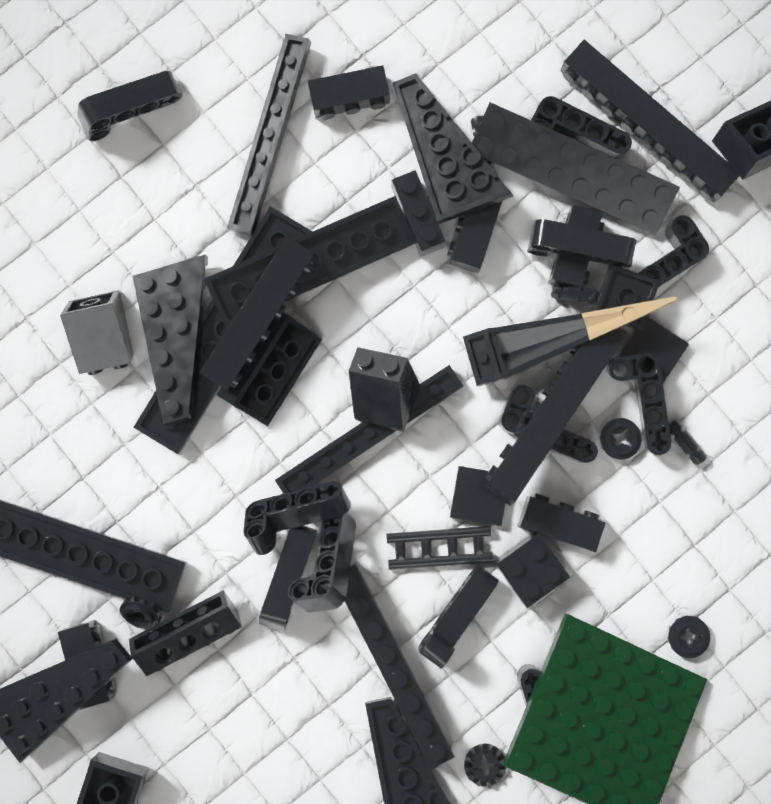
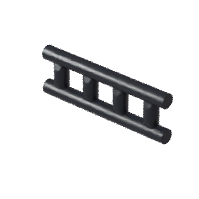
M491 526L386 533L387 544L395 543L396 559L388 560L389 570L493 563V552H484L483 537L491 536ZM473 538L474 553L458 555L457 539ZM447 540L448 555L432 556L431 541ZM421 541L422 557L406 558L405 543Z

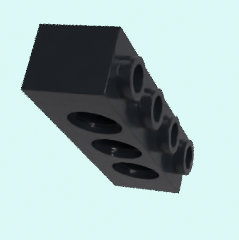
M222 590L130 638L131 657L147 677L242 628L238 610L226 592Z

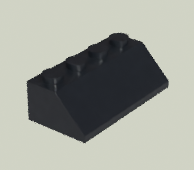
M284 312L278 321L273 318L268 328L272 330L264 343L259 341L253 349L257 354L250 365L244 363L239 371L243 376L236 387L230 386L228 390L221 387L216 394L266 426H269L322 341L321 337Z

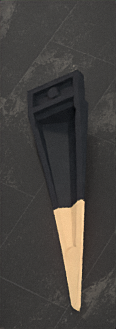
M673 296L581 314L487 328L463 336L476 386L481 387L510 378L676 302L678 297Z

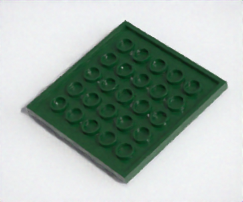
M565 613L502 765L587 804H659L708 679Z

